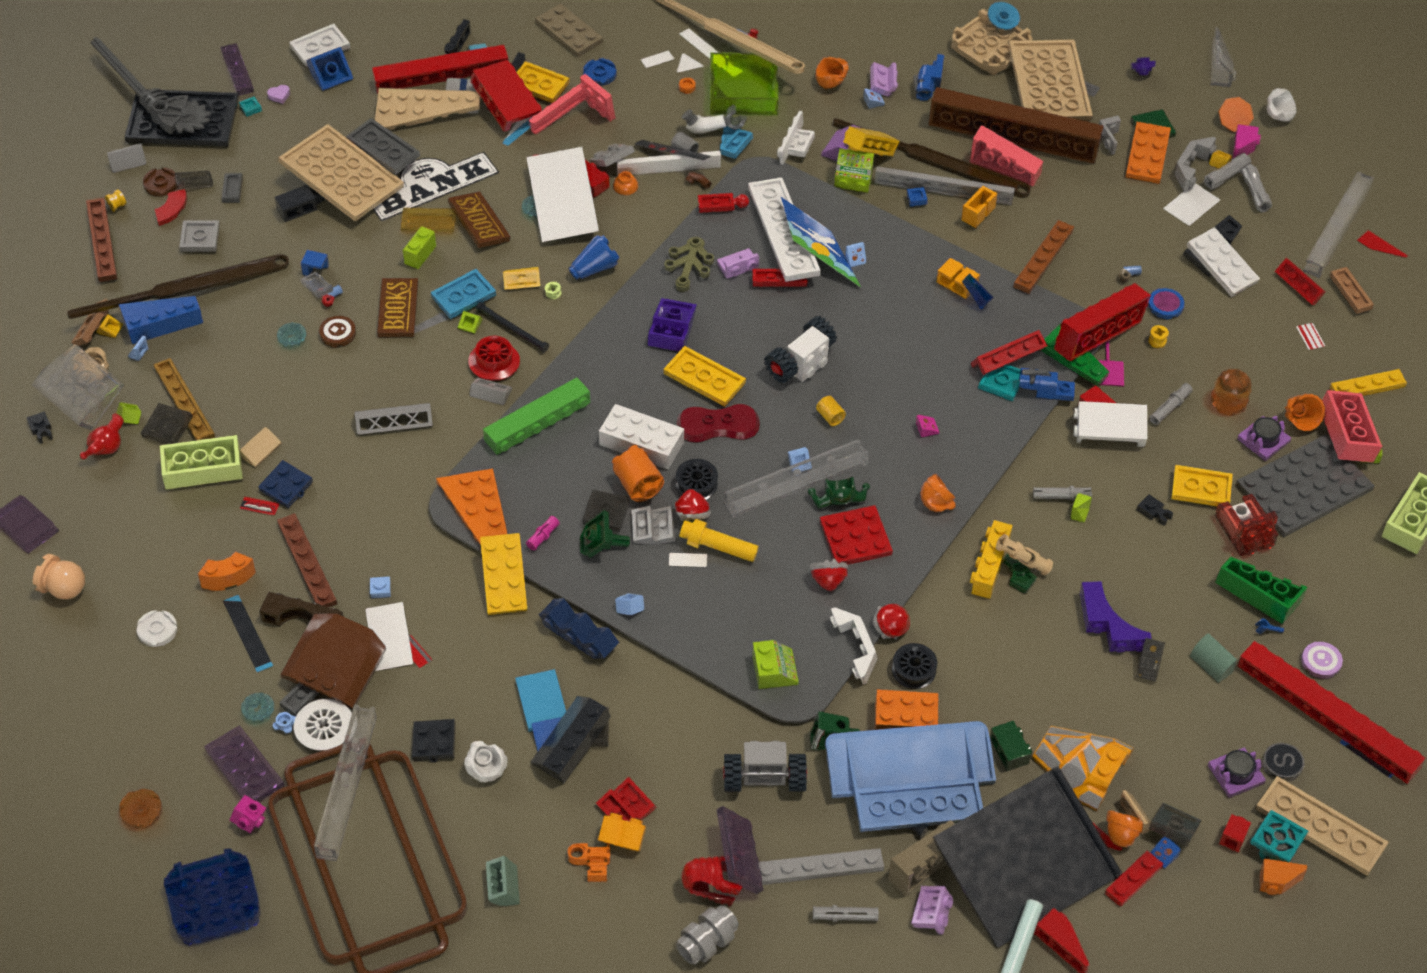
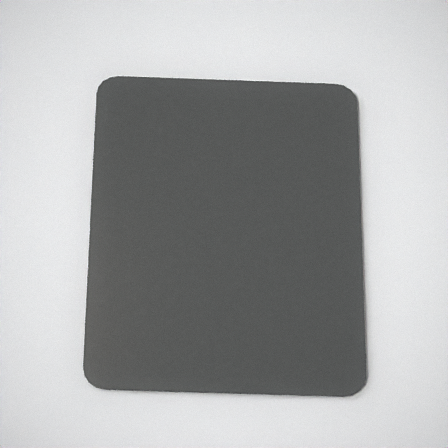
M752 157L742 160L735 165L708 193H733V198L740 194H745L749 198L748 206L739 208L737 205H734V211L699 213L697 205L500 419L575 378H578L590 391V404L498 455L484 441L483 436L447 476L493 468L507 534L520 533L524 578L557 597L564 598L571 605L767 717L781 723H803L816 718L818 711L823 712L853 674L852 668L855 667L853 660L864 656L859 646L862 644L860 638L856 639L852 629L840 633L838 627L834 628L830 619L833 616L831 609L835 607L860 616L874 646L881 637L873 625V618L877 607H883L885 604H898L904 607L1060 401L1057 399L1037 398L1036 390L1023 389L1022 387H1020L1013 401L978 389L984 375L979 366L972 368L970 363L980 355L1037 330H1040L1045 339L1064 319L1070 318L1086 308L1038 285H1035L1030 294L1013 288L1018 275L787 163L780 165V160L771 157ZM783 178L793 205L829 229L844 256H846V246L863 242L866 263L851 267L861 287L816 256L815 258L820 268V276L807 278V287H753L752 270L726 279L717 265V259L748 248L753 254L757 253L759 255V267L755 269H780L749 192L748 183ZM700 237L704 240V249L707 253L714 255V263L706 265L699 253L696 254L697 259L702 265L710 268V276L708 278L700 277L698 270L692 266L688 278L690 280V289L687 292H679L676 289V280L682 275L685 264L668 272L664 269V262L668 259L675 261L688 255L689 251L673 259L669 257V248L673 246L679 248L686 245L689 238ZM950 258L964 265L963 268L968 267L980 274L978 287L967 299L936 282L938 269ZM661 298L697 304L686 347L746 378L745 385L725 407L663 374V369L679 351L647 346L648 333L653 324V316ZM815 316L824 317L826 322L829 321V325L834 327L833 331L837 333V341L828 350L827 364L823 368L820 367L812 377L807 378L803 382L794 376L785 383H782V381L778 382V379L775 380L773 375L769 374L770 371L766 369L767 366L764 365L765 356L776 347H782V349L787 350V346L803 334V327ZM1100 345L1089 352L1094 356ZM1040 350L1008 364L1019 369L1034 368L1058 372V381L1074 382L1079 376ZM825 396H832L846 412L844 420L836 426L828 424L816 410L818 402ZM615 404L676 426L678 415L689 407L716 410L736 404H745L757 412L760 421L758 433L749 439L739 440L729 437H714L702 442L684 440V444L669 470L656 466L664 478V485L660 492L649 500L635 502L630 498L622 486L619 477L613 472L612 460L622 453L599 445V430ZM923 415L934 418L939 434L921 437L916 425V416ZM806 447L809 452L811 467L793 472L790 469L788 452ZM690 459H704L715 466L718 472V488L715 494L706 500L709 503V510H711L710 516L706 519H701V521L707 522V528L758 545L759 549L754 562L702 544L699 548L687 545V539L679 537L684 521L680 520L675 511V502L681 497L676 489V471L683 462ZM933 474H937L941 478L947 489L956 497L954 499L956 507L953 510L946 509L943 512H934L923 505L920 492L927 478ZM853 476L858 492L862 491L863 483L870 484L866 500L863 503H848L842 506L833 504L827 508L818 509L812 497L808 494V489L814 488L816 495L822 497L825 494V479L836 481ZM437 485L430 496L429 512L433 522L447 534L482 553L481 545L476 542L472 532L459 517L451 501L447 499L442 488ZM875 505L892 547V555L849 564L847 569L848 577L844 579L834 591L823 589L813 579L812 570L810 569V564L823 563L825 560L831 562L833 560L819 522L820 517ZM650 506L652 510L671 506L674 517L675 542L663 544L634 543L632 510ZM605 510L609 512V529L615 535L630 537L629 547L611 545L610 549H602L590 558L580 553V535L585 524ZM550 516L556 517L560 525L551 532L548 540H544L535 551L528 548L526 541L536 532V528L542 526ZM669 554H707V566H669ZM628 593L642 595L644 610L633 615L617 613L615 599ZM774 640L791 648L799 685L758 689L752 657L753 642Z

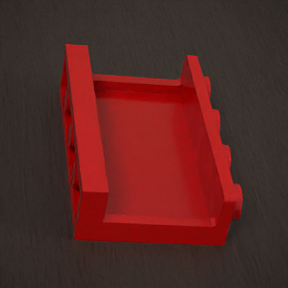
M509 60L473 70L470 82L504 132L510 130L512 123L533 117L542 111L541 105L534 99L532 92L528 90L523 79L519 77L515 67L511 65Z

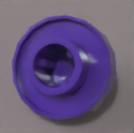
M1150 57L1136 58V62L1131 63V69H1135L1136 72H1139V75H1148L1149 71H1152V67H1156V61H1150Z

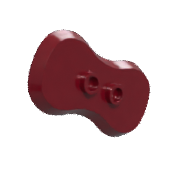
M736 404L716 410L689 407L678 415L676 423L678 427L684 428V440L689 442H702L714 437H729L739 440L749 439L758 433L760 427L757 412L745 404Z

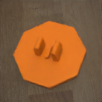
M1240 97L1226 99L1218 111L1221 125L1232 132H1236L1238 124L1249 126L1254 118L1251 105Z

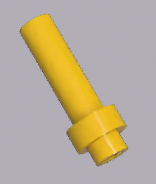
M695 519L693 523L685 520L679 537L687 539V545L699 548L702 544L750 562H754L759 549L758 545L707 528V522Z

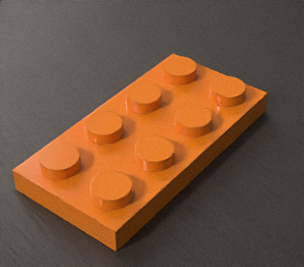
M1142 122L1136 123L1125 178L1160 184L1171 128Z

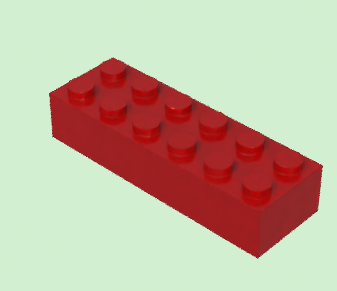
M1134 283L1124 287L1117 293H1113L1106 299H1101L1093 306L1090 305L1087 309L1077 312L1074 316L1064 319L1060 325V332L1056 337L1054 350L1068 361H1072L1142 322L1151 295Z

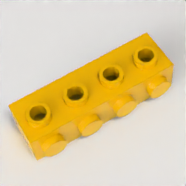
M849 126L845 132L843 143L849 145L848 148L856 152L861 151L880 156H893L900 140L883 132Z
M994 520L992 527L987 528L985 538L988 539L987 542L983 541L980 553L983 554L982 557H977L975 568L978 569L976 572H972L970 583L973 584L971 594L991 599L1006 553L996 550V543L1004 534L1009 536V539L1011 538L1013 525Z

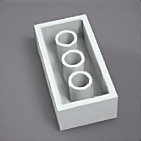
M617 404L614 405L599 430V445L620 453L627 451L632 445H637L646 451L649 459L656 466L669 470L684 444V428Z

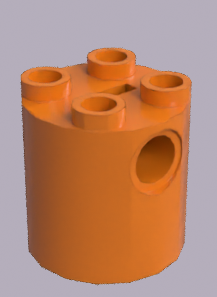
M632 445L620 456L613 458V472L619 477L622 486L632 500L635 502L646 501L660 492L664 485V478L655 464L649 459L644 449L639 448L637 445Z

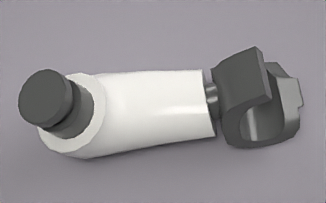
M734 104L727 109L726 116L701 117L700 115L692 114L693 111L691 109L682 115V119L686 120L685 122L687 123L686 128L695 134L727 127V124L732 129H739L747 119L746 116L732 117L736 113Z

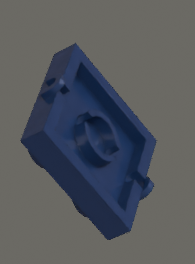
M282 460L258 488L259 491L289 509L298 498L304 496V491L312 484L313 479Z

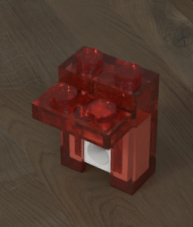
M1253 494L1243 496L1242 500L1244 503L1231 506L1229 501L1218 504L1215 514L1240 557L1275 546L1278 533L1275 530L1278 519L1275 511L1265 514Z

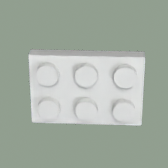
M335 24L289 42L291 49L305 66H308L306 60L340 46L342 51L350 48V43Z

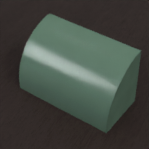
M1209 633L1196 644L1190 655L1218 683L1233 673L1237 661Z
M505 856L487 861L488 900L493 904L501 906L520 904L517 865Z

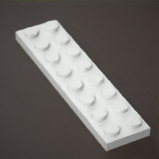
M783 178L748 183L749 192L785 282L820 276V268L815 256L792 239L781 197L791 204L793 203Z

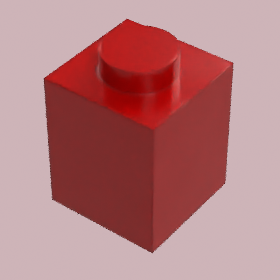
M1231 814L1219 844L1239 853L1251 822L1241 816Z

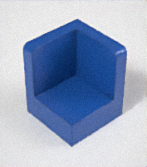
M307 250L301 261L302 273L306 276H310L313 268L327 269L329 267L328 255Z

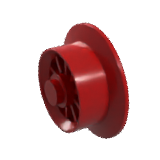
M487 336L476 344V347L469 355L468 364L470 370L477 377L489 381H499L512 376L518 370L520 356L504 337Z

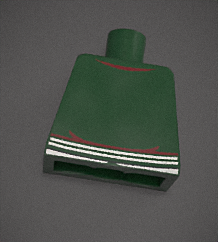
M818 711L810 730V749L826 750L825 742L829 735L857 732L860 729L850 728L848 717Z

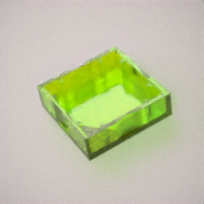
M710 52V114L726 115L727 109L734 104L736 113L733 115H778V66L754 53Z

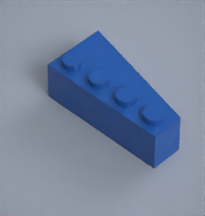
M195 296L119 304L122 319L132 344L137 343L142 336L149 340L203 323L201 310Z

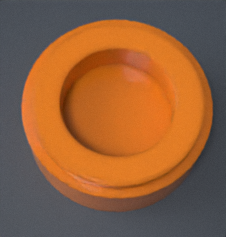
M683 78L679 81V90L682 93L690 94L695 91L696 82L692 78Z

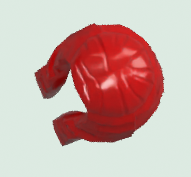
M729 855L726 857L714 856L712 858L700 857L688 861L681 874L684 888L691 894L700 895L703 898L706 897L709 901L731 906L735 901V897L713 893L709 890V884L722 893L737 896L742 890L741 884L724 880L722 872H732L738 862V857Z

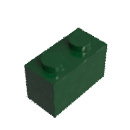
M1014 720L991 728L990 741L1006 771L1029 764L1032 749L1024 741L1023 732L1020 727L1016 726Z

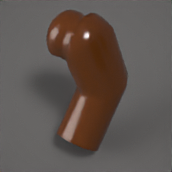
M692 171L686 176V180L690 184H693L696 180L705 189L710 188L712 185L702 174Z

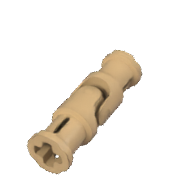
M1005 534L996 543V550L1008 553L1011 558L1017 559L1020 563L1031 569L1039 570L1040 574L1044 576L1053 567L1051 559L1041 557L1038 552L1023 546L1020 542L1012 541Z

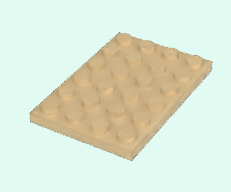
M1075 40L1009 41L1008 47L1022 107L1078 120H1092L1093 115Z
M329 124L294 146L278 159L280 164L354 221H357L404 187L402 180Z

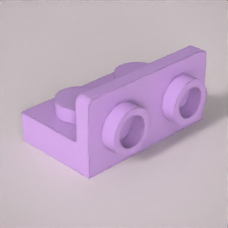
M873 62L870 66L872 91L889 97L897 89L898 71L896 70V63L893 62L887 68Z
M748 248L717 259V265L726 279L758 268L759 255L757 253L753 254Z
M921 886L912 919L914 928H934L938 934L944 933V929L948 924V913L953 905V898L945 886Z

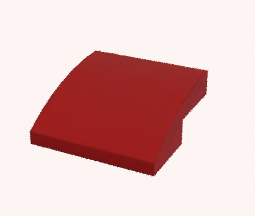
M629 777L614 791L610 789L596 802L607 816H610V813L623 816L622 820L629 822L631 818L643 820L657 808Z

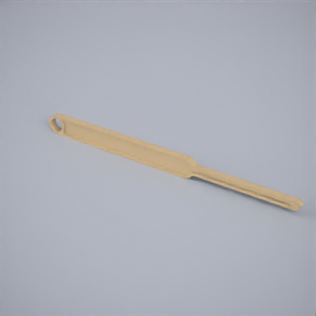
M655 0L704 25L706 30L791 73L801 74L804 72L805 64L715 18H707L673 0Z

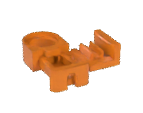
M575 843L569 846L567 853L568 861L571 864L590 866V871H587L588 882H607V865L610 864L609 843H607V847H588V843ZM575 851H580L583 853V855L578 858L573 857L571 854Z

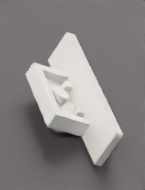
M799 111L797 116L793 118V124L788 128V134L783 138L782 146L778 148L777 157L780 158V165H784L788 155L805 157L815 138V131L801 129L803 126V111Z

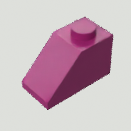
M1238 124L1234 140L1233 158L1242 153L1248 155L1255 151V147L1259 145L1261 135L1258 134V127Z

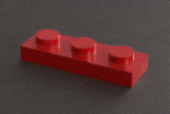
M1285 258L1275 270L1281 278L1312 305H1315L1326 293L1323 288L1288 258Z
M781 269L752 270L753 287H807V278L785 282Z
M1147 850L1106 889L1105 894L1122 907L1162 869L1163 863Z

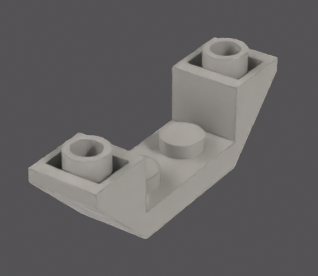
M1215 137L1190 141L1179 158L1174 175L1184 192L1187 193L1190 187H1194L1197 177H1195L1196 169L1190 167L1191 160L1194 161L1198 157L1207 161L1210 155L1217 149Z

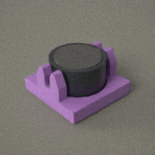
M1262 416L1237 437L1241 443L1264 461H1267L1291 441V437L1284 432V422L1278 423L1277 416L1272 418Z
M1245 747L1233 750L1208 763V767L1229 798L1263 785L1266 782V779L1260 772L1261 760H1255L1256 753H1248Z

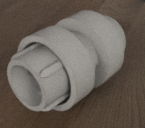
M727 907L708 908L698 917L699 925L691 922L681 930V937L677 940L676 947L688 963L706 962L716 954L715 945L724 947L734 939V932L739 924L735 915Z

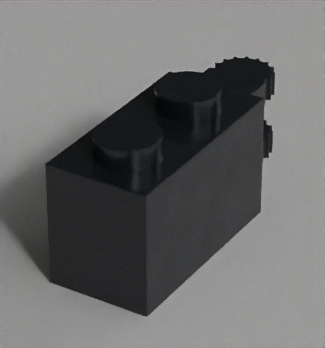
M307 185L274 197L276 209L284 222L317 211V204L326 200Z

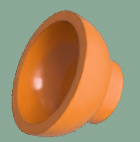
M624 171L615 178L613 189L620 195H631L637 191L638 182L630 172Z

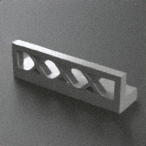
M430 403L355 411L357 435L433 426ZM427 411L428 422L420 423L415 419L419 412ZM408 413H415V415L412 417ZM400 414H406L411 418L407 425H401L396 421ZM382 416H387L392 420L388 427L383 428L377 423ZM368 418L373 422L369 429L361 430L359 419Z

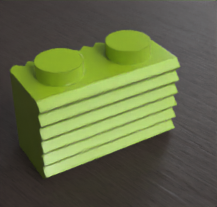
M421 226L402 250L406 265L420 269L422 264L426 262L427 257L436 248L435 232Z

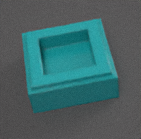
M255 97L239 102V106L246 117L262 111V107Z

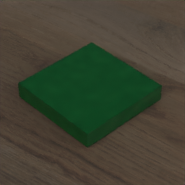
M1163 109L1131 116V122L1135 128L1137 122L1171 128L1169 138L1176 136V131Z

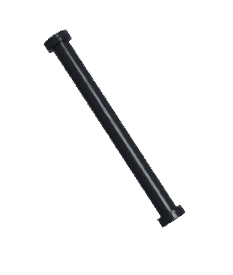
M479 302L476 306L477 312L484 313L538 347L542 353L548 350L549 343L540 341L486 307L485 303Z

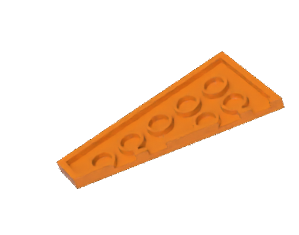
M493 468L436 478V483L442 488L447 499L451 501L455 511L466 527L470 529L476 542L481 545L480 537L507 534Z

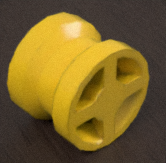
M118 189L113 194L105 196V200L112 211L117 210L119 206L127 204L125 197Z
M1162 325L1153 326L1150 330L1149 344L1154 348H1163L1167 343L1168 329Z

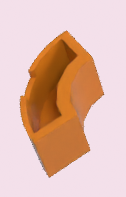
M235 552L231 557L224 560L214 561L208 559L198 573L201 588L222 591L226 587L236 584L237 587L242 585L256 571L253 558Z

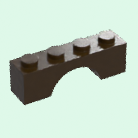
M268 592L259 610L262 622L279 627L285 622L296 618L311 621L314 614H339L344 616L343 612L339 609L324 607L318 603H309L299 598H291L281 593Z

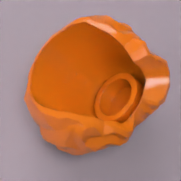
M823 58L818 64L815 73L818 84L825 89L839 86L847 76L849 70L848 63L841 58Z

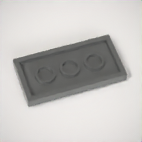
M372 118L346 136L349 141L394 175L420 157V151Z

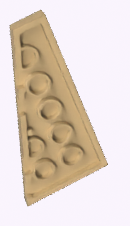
M379 88L375 121L389 130H394L398 126L424 123L440 116L445 118L453 113L462 114L479 110L481 97L477 91Z

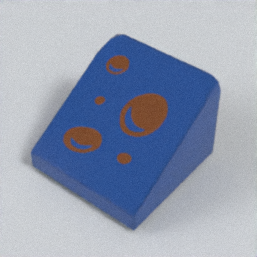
M1164 836L1150 853L1163 863V868L1166 869L1179 857L1181 849L1168 837Z

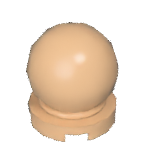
M53 554L43 556L45 561L41 566L37 565L33 575V584L36 585L35 591L41 593L49 592L58 599L68 600L75 598L85 586V574L82 568L72 561H61L58 556Z

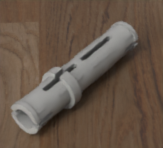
M1184 383L1176 392H1172L1169 399L1150 415V421L1155 425H1159L1165 417L1177 406H1180L1184 399L1193 392L1191 385Z
M1074 486L1069 488L1033 487V500L1069 499L1074 501L1078 493L1092 497L1091 487L1074 488Z
M813 906V920H832V922H837V920L878 921V907ZM825 912H826V913H843V914H825ZM848 913H865L866 915H849Z

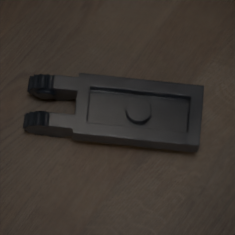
M463 19L462 23L457 26L455 35L450 38V42L446 43L444 47L446 54L460 52L471 34L469 20Z

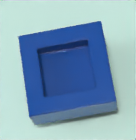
M924 187L907 189V198L910 206L927 205L928 199Z

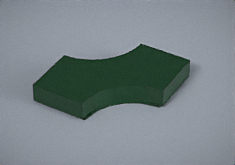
M1007 553L1003 558V563L1007 565L1012 573L1009 585L1027 594L1036 582L1037 577L1027 566L1020 563L1017 559L1011 558Z

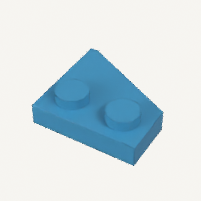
M728 125L724 127L721 138L722 143L720 145L721 155L736 159L753 139V133L742 129H732Z

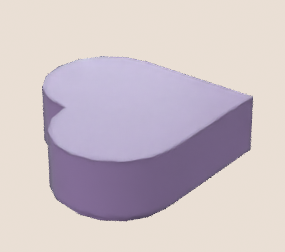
M280 85L277 88L272 87L267 91L270 100L282 104L290 95L289 87L286 85Z

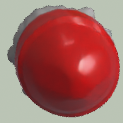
M693 489L687 490L675 502V511L681 521H684V519L686 521L706 519L711 514L709 503L704 496Z
M833 559L831 562L825 560L823 563L810 564L813 579L825 590L834 591L848 577V565L844 562L838 563L836 559Z
M885 604L883 607H877L873 618V625L883 639H897L908 631L910 617L902 606L898 604Z

